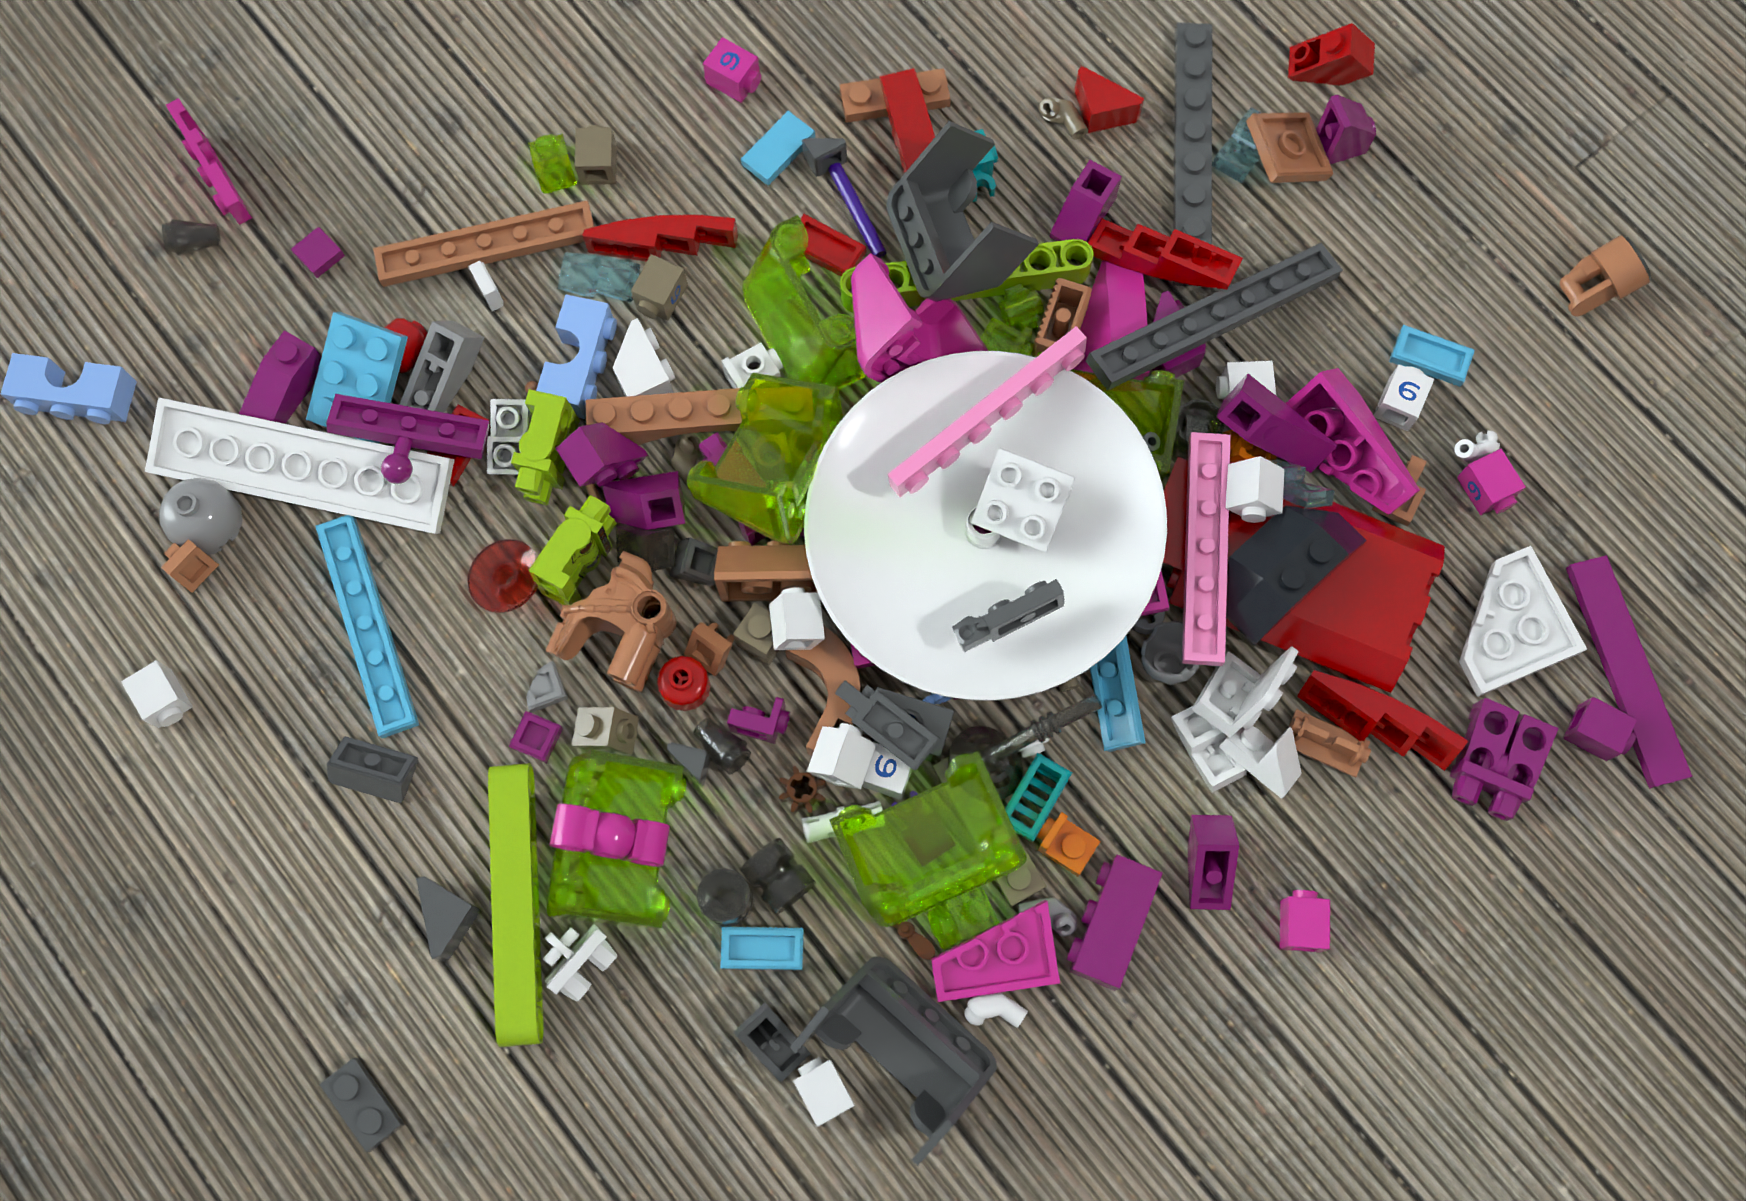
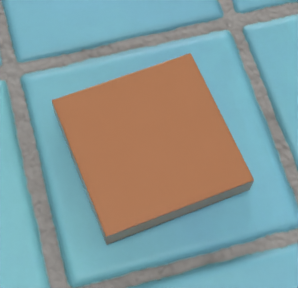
M1253 113L1246 120L1270 183L1327 181L1334 174L1309 113Z

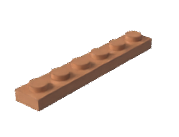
M586 200L373 248L379 281L383 287L466 269L478 261L488 264L584 242L582 236L584 229L595 226L589 202Z

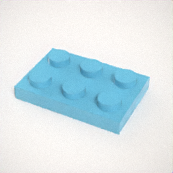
M333 312L306 420L327 427L326 422L335 394L391 403L408 336L342 312ZM356 438V439H360V440H365V441L380 443V442H378V441Z

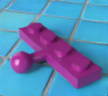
M335 394L326 422L327 433L395 444L393 454L388 455L381 464L383 477L392 484H402L411 477L413 466L408 458L411 447L482 459L489 432L488 420Z

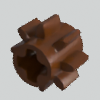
M793 766L794 775L789 780L786 778H780L779 780L782 786L787 788V792L782 793L778 797L780 802H787L789 800L792 802L790 810L792 815H795L798 809L801 808L806 809L807 813L811 816L813 815L812 806L816 801L821 804L826 803V798L819 794L818 790L827 786V783L823 779L815 781V775L808 772L799 773V769ZM804 783H809L812 794H804L801 799H798L794 787L802 788Z

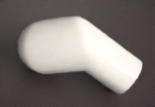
M1487 431V434L1479 432L1476 436L1477 444L1467 439L1460 440L1455 446V453L1467 463H1472L1499 450L1500 443H1497L1498 435L1494 431Z
M994 993L972 997L967 1003L968 1007L965 1009L964 1015L966 1020L972 1025H982L985 1019L1000 1016L1018 1028L1028 1010L1004 994Z

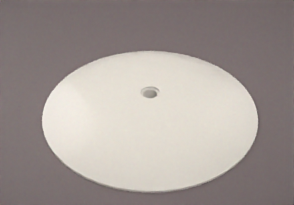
M971 351L949 354L924 361L886 379L868 392L836 426L819 456L808 487L804 518L806 555L815 587L831 619L845 638L864 657L881 670L918 689L945 697L985 701L1020 698L1046 691L1084 673L1106 657L1125 638L1138 621L1158 581L1165 554L1167 510L1162 482L1157 465L1146 442L1129 417L1102 390L1072 371H1066L1065 369L1060 371L1053 377L1054 381L1047 390L1037 396L1032 393L1022 401V408L1014 416L1007 420H1004L1003 417L991 426V432L981 442L977 444L970 442L959 451L961 454L953 464L945 469L938 467L928 475V482L920 490L913 494H910L908 491L901 497L891 488L888 473L1036 357L1002 351ZM998 448L1075 477L1071 495L1064 505L1046 553L994 532L987 534L978 533L974 529V524L971 523ZM1055 579L1058 580L1064 591V607L994 642L990 639L966 652L963 651L952 628L955 624L968 615L975 618L983 617L988 614V609L997 602L1006 599L1011 602L1025 595L1026 589L1037 582L1046 581L1049 583Z

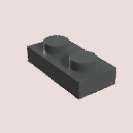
M352 1058L319 1084L366 1152L374 1150L405 1125L359 1058Z

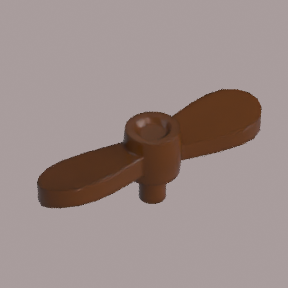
M887 901L879 902L877 905L879 916L896 928L898 935L902 939L909 941L919 957L924 960H931V958L935 957L936 951L933 944L917 933L912 923L904 921L892 903Z

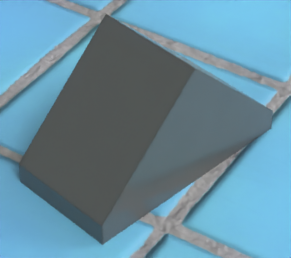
M425 876L416 878L431 959L440 962L450 960L481 909Z
M766 1003L759 1007L733 1032L780 1083L811 1054L805 1046L797 1053L790 1048L797 1037Z

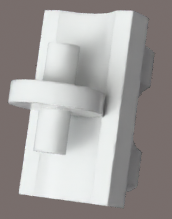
M595 924L587 930L572 949L570 948L571 944L579 936L572 927L568 929L561 939L552 932L545 938L553 946L543 958L549 965L553 966L562 955L565 956L544 979L547 983L546 986L555 994L561 991L571 999L579 1001L592 985L577 971L584 962L589 959L603 972L616 959L617 954L605 940L607 936Z

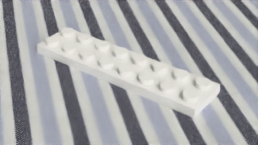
M158 397L145 472L180 480L199 477L216 481L227 490L440 534L454 459L410 450L408 458L413 466L411 477L402 484H392L383 477L381 464L388 455L393 454L394 446Z

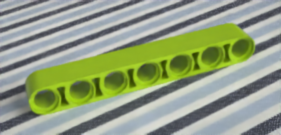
M1081 239L1039 243L1000 286L950 299L960 301L1053 289L1055 280L1059 278L1082 284L1090 274L1093 261L1092 247ZM1068 260H1078L1082 265L1074 266ZM907 262L885 263L889 268L888 276L891 281L901 285L897 290L908 307L920 306L926 298L919 295ZM1034 264H1041L1045 266L1047 269L1036 270L1031 266ZM856 267L846 270L840 278L842 305L847 311L854 313L853 298L849 290L852 288L851 276Z
M531 763L492 766L488 770L496 1041L500 1048L541 1044L544 1036L534 770Z

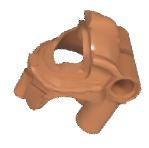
M623 551L619 557L622 562L619 566L612 568L611 580L608 584L594 589L586 599L577 601L572 605H562L560 617L563 619V622L557 623L545 652L560 659L569 660L579 653L585 642L593 634L604 631L619 635L622 639L606 674L613 677L614 682L642 693L661 647L664 645V638H667L674 632L677 620L663 595L653 590L654 581H652V571L648 562L641 557ZM660 611L656 617L648 619L653 612Z

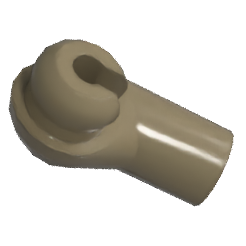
M1048 97L1040 102L1039 112L1042 117L1049 122L1065 125L1073 140L1082 138L1088 132L1085 123L1071 101Z

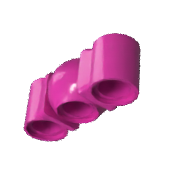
M557 804L549 846L581 853L590 852L596 856L621 859L622 861H629L640 865L663 867L670 825L638 818L631 820V818L624 815L600 812L599 810H592L577 805Z

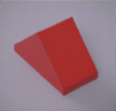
M1081 65L1078 70L1074 91L1084 123L1088 129L1087 133L1136 123L1140 118L1144 98Z

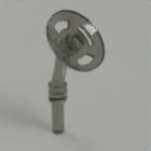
M1093 694L1055 714L1051 711L1048 712L1047 718L1043 715L1038 717L1039 722L1035 719L1030 721L1031 726L1009 738L998 730L986 726L967 728L956 736L950 746L948 761L951 773L957 784L970 796L986 802L1001 801L1015 792L1022 779V760L1017 751L1037 740L1041 743L1044 742L1045 736L1049 739L1054 737L1053 732L1057 735L1062 733L1061 728L1101 709L1102 704L1098 696ZM976 735L989 736V738L977 739L972 744L967 741ZM988 744L983 750L978 748L980 745ZM962 755L970 756L972 767L978 774L974 780L967 774L963 766ZM1010 755L1013 758L1014 767L1009 765L1008 756ZM998 768H999L1000 771L1002 772V774H1000V775L990 776V775L993 774ZM1005 778H1007L1009 781V783L1002 788H987L988 784L999 783L1003 781Z

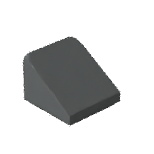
M805 138L802 140L803 157L816 177L829 172L828 168L832 164L839 162L842 165L847 161L844 138Z
M691 537L679 541L670 576L693 583L714 586V571L718 548Z
M673 742L671 744L668 743L667 750L671 757L703 787L711 761L706 750Z

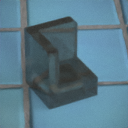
M629 525L615 527L617 562L619 565L622 562L619 557L623 551H626L647 561L652 572L675 566L674 529L662 527L645 530Z

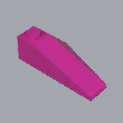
M1102 260L1088 308L1080 331L1087 337L1085 357L1070 371L1085 378L1100 390H1106V388L1087 364L1086 359L1090 352L1148 325L1144 276L1142 273L1119 267ZM1150 370L1110 390L1143 391Z
M1339 368L1318 373L1286 402L1288 406L1337 444V447L1318 465L1319 470L1328 476L1333 475L1350 486L1351 491L1387 515L1392 514L1420 491L1364 399Z

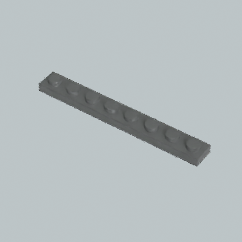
M1177 23L1175 29L1173 230H1179L1209 244H1212V24ZM1173 281V285L1176 286H1194Z
M1319 243L1229 286L1228 290L1222 289L1090 352L1086 362L1108 391L1337 279L1343 269L1324 245Z

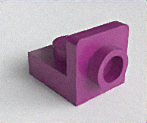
M776 697L770 718L765 717V712L762 710L743 706L742 711L731 708L727 725L732 733L775 744L778 733L785 734L790 711L785 710L784 698Z

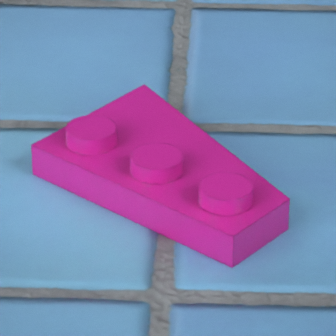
M178 98L166 104L170 114L185 137L182 140L185 149L193 161L198 159L201 164L197 168L199 174L208 188L214 186L217 194L212 197L223 215L231 213L239 225L252 218L207 137Z
M1045 899L931 958L937 1001L942 1002L1059 984L1060 979L1048 901Z

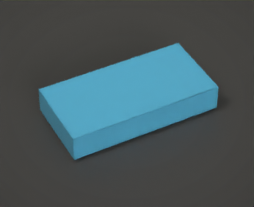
M787 111L741 158V165L769 186L803 151L802 140L805 138H815V131L790 111Z
M1403 325L1399 331L1389 362L1397 365L1400 364L1404 367L1418 368L1425 375L1461 387L1465 381L1475 350Z
M722 927L720 968L803 970L804 929Z

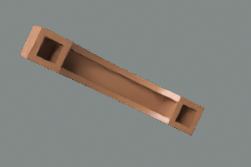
M813 382L585 400L586 425L603 422L637 445L665 437L698 432L736 431L772 436L784 434L785 437H788L792 431L800 427H813L817 429Z

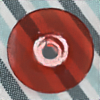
M514 539L500 540L485 547L475 557L469 569L467 584L472 599L483 609L494 613L510 612L524 605L538 588V585L528 571L538 557L535 551L526 543ZM514 576L512 581L506 585L507 579Z

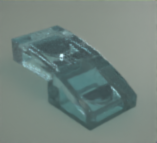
M1253 107L1248 110L1236 125L1232 136L1216 154L1212 162V167L1240 183L1244 182L1260 160V155L1246 123V120L1253 113H1261Z
M564 253L557 289L593 298L597 293L631 303L633 301L631 289L639 276L641 264L599 255Z
M1277 459L1269 460L1284 468L1283 499L1305 508L1331 506L1333 504L1334 490L1304 482L1306 467Z

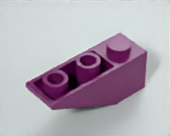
M1249 373L1225 397L1216 416L1247 442L1310 473L1337 447L1336 443Z

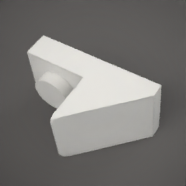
M1254 726L1248 730L1242 727L1231 738L1227 736L1219 746L1281 799L1302 774L1291 727L1275 743Z

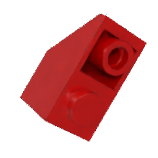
M1350 23L1290 47L1288 78L1291 81L1343 86L1371 76L1374 73L1375 43L1358 27Z

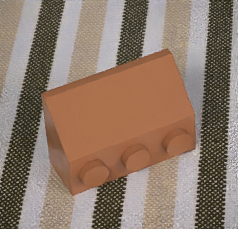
M774 540L767 542L766 546H751L749 542L733 541L728 543V546H718L714 581L722 602L773 601L783 590L796 587L804 588L805 593H818L811 576L805 545H789L786 541Z

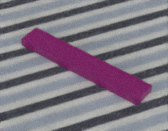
M1607 555L1570 564L1566 567V571L1620 711L1638 719L1632 733L1636 734L1633 748L1649 789L1693 777Z

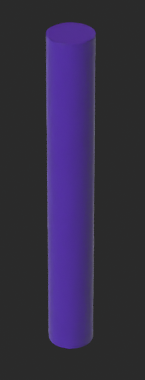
M841 163L832 164L828 171L871 254L878 258L884 257L887 251Z

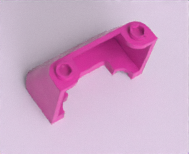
M870 253L856 266L851 276L857 359L858 364L867 377L882 383L897 373L930 359L955 353L988 351L955 301L946 299L936 302L925 299L920 307L914 311L908 307L889 278V268L882 259Z

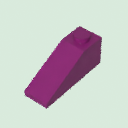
M284 330L261 360L239 414L286 424L315 385L322 358L317 350Z

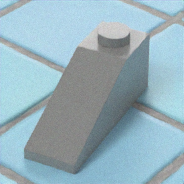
M432 321L399 405L444 413L471 372L485 337L455 321Z

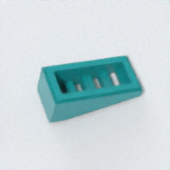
M1037 753L998 822L1034 842L1073 772ZM1038 772L1057 784L1053 789L1033 776ZM1030 784L1050 797L1045 801L1026 790V788ZM1021 797L1042 808L1041 813L1038 814L1020 804ZM1016 810L1035 821L1033 827L1030 828L1011 817L1013 811Z

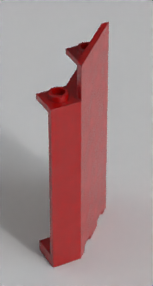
M1177 457L1164 489L1167 510V537L1163 563L1174 567L1167 583V587L1173 589L1168 603L1183 608L1188 460ZM1284 483L1283 507L1287 505L1337 512L1367 541L1261 640L1286 651L1293 646L1299 651L1297 655L1391 693L1410 658L1413 649L1410 646L1417 627L1421 626L1431 597L1428 596L1431 585L1435 578L1440 575L1444 564L1445 546ZM1229 510L1228 558L1274 515L1266 517L1265 521L1253 523L1242 520L1240 515ZM1227 559V576H1228V559ZM1226 618V626H1227V627H1230V628H1232V629H1234V630L1239 631V630Z

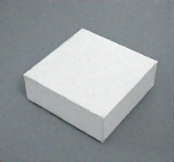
M478 261L468 266L491 311L493 312L503 307L504 302L484 263Z

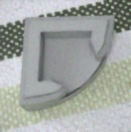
M551 661L541 667L527 693V706L531 713L568 699L555 662Z

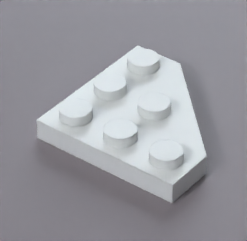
M1531 546L1497 559L1491 564L1459 660L1477 697L1587 650Z

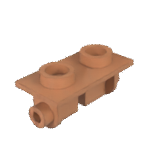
M1298 709L1295 710L1289 727L1293 730L1297 752L1356 778L1361 764L1366 763L1371 753V749L1368 748L1370 741L1366 739L1365 741H1359L1339 727Z

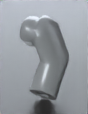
M1054 897L1018 903L1020 913L1046 899L1048 901L1053 930L1061 936H1070L1077 929V918L1074 912Z

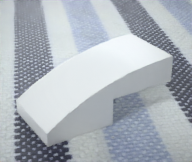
M1193 706L1172 716L1171 721L1194 765L1213 793L1246 776L1247 770L1219 747L1225 740L1226 735L1192 710Z

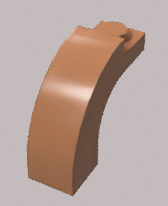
M823 626L825 639L813 649L785 650L788 660L814 672L823 681L828 692L824 712L806 745L807 753L811 756L813 755L822 726L839 728L841 723L856 727L851 722L852 719L845 714L851 705L835 694L842 682L846 680L861 692L858 670L854 666L851 653L841 639L825 626Z

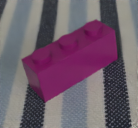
M1118 854L1113 857L1111 863L1106 861L1102 863L1095 884L1102 887L1096 901L1088 900L1081 918V922L1087 924L1082 939L1074 937L1066 960L1073 962L1070 973L1113 991L1120 989L1162 877V872Z

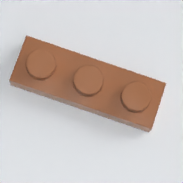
M945 69L917 72L927 110L950 107L951 99ZM879 78L840 84V95L846 123L888 116Z

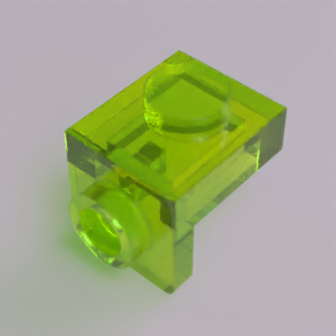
M551 134L543 135L535 141L528 143L532 163L542 193L558 191L577 184L563 134L556 136Z
M992 317L980 336L988 351L1019 353L1030 356L1034 346L1031 343L1033 329L1025 326L1021 332Z
M983 887L946 900L927 912L931 931L938 939L943 950L999 924Z

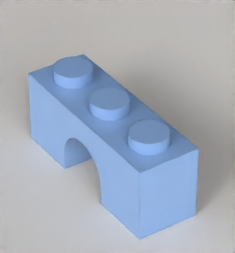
M565 294L555 328L562 343L573 345L580 349L577 356L568 363L555 364L545 361L536 391L566 397L577 416L585 419V400L596 399L597 397L595 382L598 373L602 374L605 370L607 363L605 348L608 340H613L615 336L617 319L613 317L609 303Z
M12 353L0 395L12 403L16 411L28 415H37L38 411L49 412L55 417L72 420L74 416H80L99 424H110V420L126 422L137 381L122 367L85 362L80 378L74 384L62 387L65 372L50 358Z

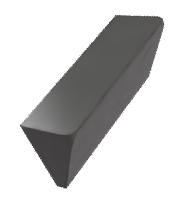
M344 736L326 764L328 780L330 783L402 803L415 772L418 757Z

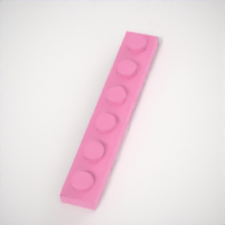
M1077 326L888 473L891 488L899 497L908 491L910 494H913L920 490L928 482L929 474L938 467L945 469L953 464L961 454L959 451L970 442L973 444L981 442L991 432V426L1002 417L1004 420H1007L1014 416L1022 408V401L1032 393L1037 396L1047 390L1054 381L1053 377L1063 369L1070 371L1075 368L1085 357L1087 337Z
M1191 432L1189 436L1182 664L1223 666L1225 663L1229 510L1225 508L1228 464H1230V435Z

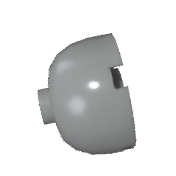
M200 477L187 479L173 486L163 497L159 509V522L170 542L176 543L181 547L189 539L207 555H211L221 551V546L225 545L229 539L233 541L238 535L242 524V508L233 494L216 481Z

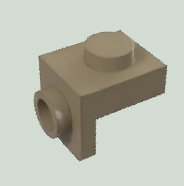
M578 707L571 746L580 749L614 750L622 754H632L637 737L639 718L615 707Z

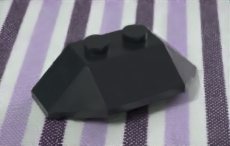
M1285 505L1281 514L1274 515L1228 558L1226 618L1253 645L1257 644L1367 540L1337 512Z

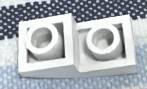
M491 399V436H487V474L518 475L519 472L511 464L514 452L520 453L519 441L522 435L528 431L531 422V412L525 405L526 399Z

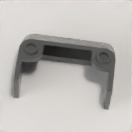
M951 121L947 122L894 185L888 195L886 206L919 295L936 302L1000 286L1039 245L1036 238L991 222L974 239L963 211L975 199L977 194V181L972 170L992 149L995 143L993 139Z
M877 956L869 959L820 1008L790 1046L797 1053L815 1034L827 1046L839 1050L849 1048L856 1041L917 1098L910 1106V1116L915 1127L928 1137L927 1141L911 1160L917 1166L955 1125L997 1069L995 1057L986 1046L895 964L886 958Z

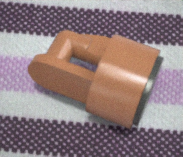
M1620 235L1583 258L1567 275L1561 278L1560 287L1570 301L1568 305L1570 313L1573 316H1581L1614 297L1620 300L1650 283L1651 273L1634 243L1627 236L1623 237ZM1600 275L1603 282L1585 292L1581 285Z

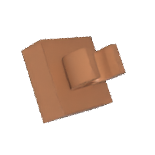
M188 539L181 547L173 543L163 553L169 560L161 568L193 593L219 564Z
M700 622L691 632L684 655L698 660L706 671L716 676L724 668L734 642V636L730 634L725 639L717 633L719 626L717 623L707 626Z

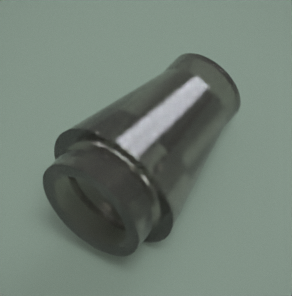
M171 219V223L162 224L163 242L167 253L175 252L179 256L207 247L221 245L220 230L217 223L207 224Z
M711 718L702 720L693 731V735L700 741L719 771H725L729 775L734 774L746 764L751 755L745 740L716 724Z

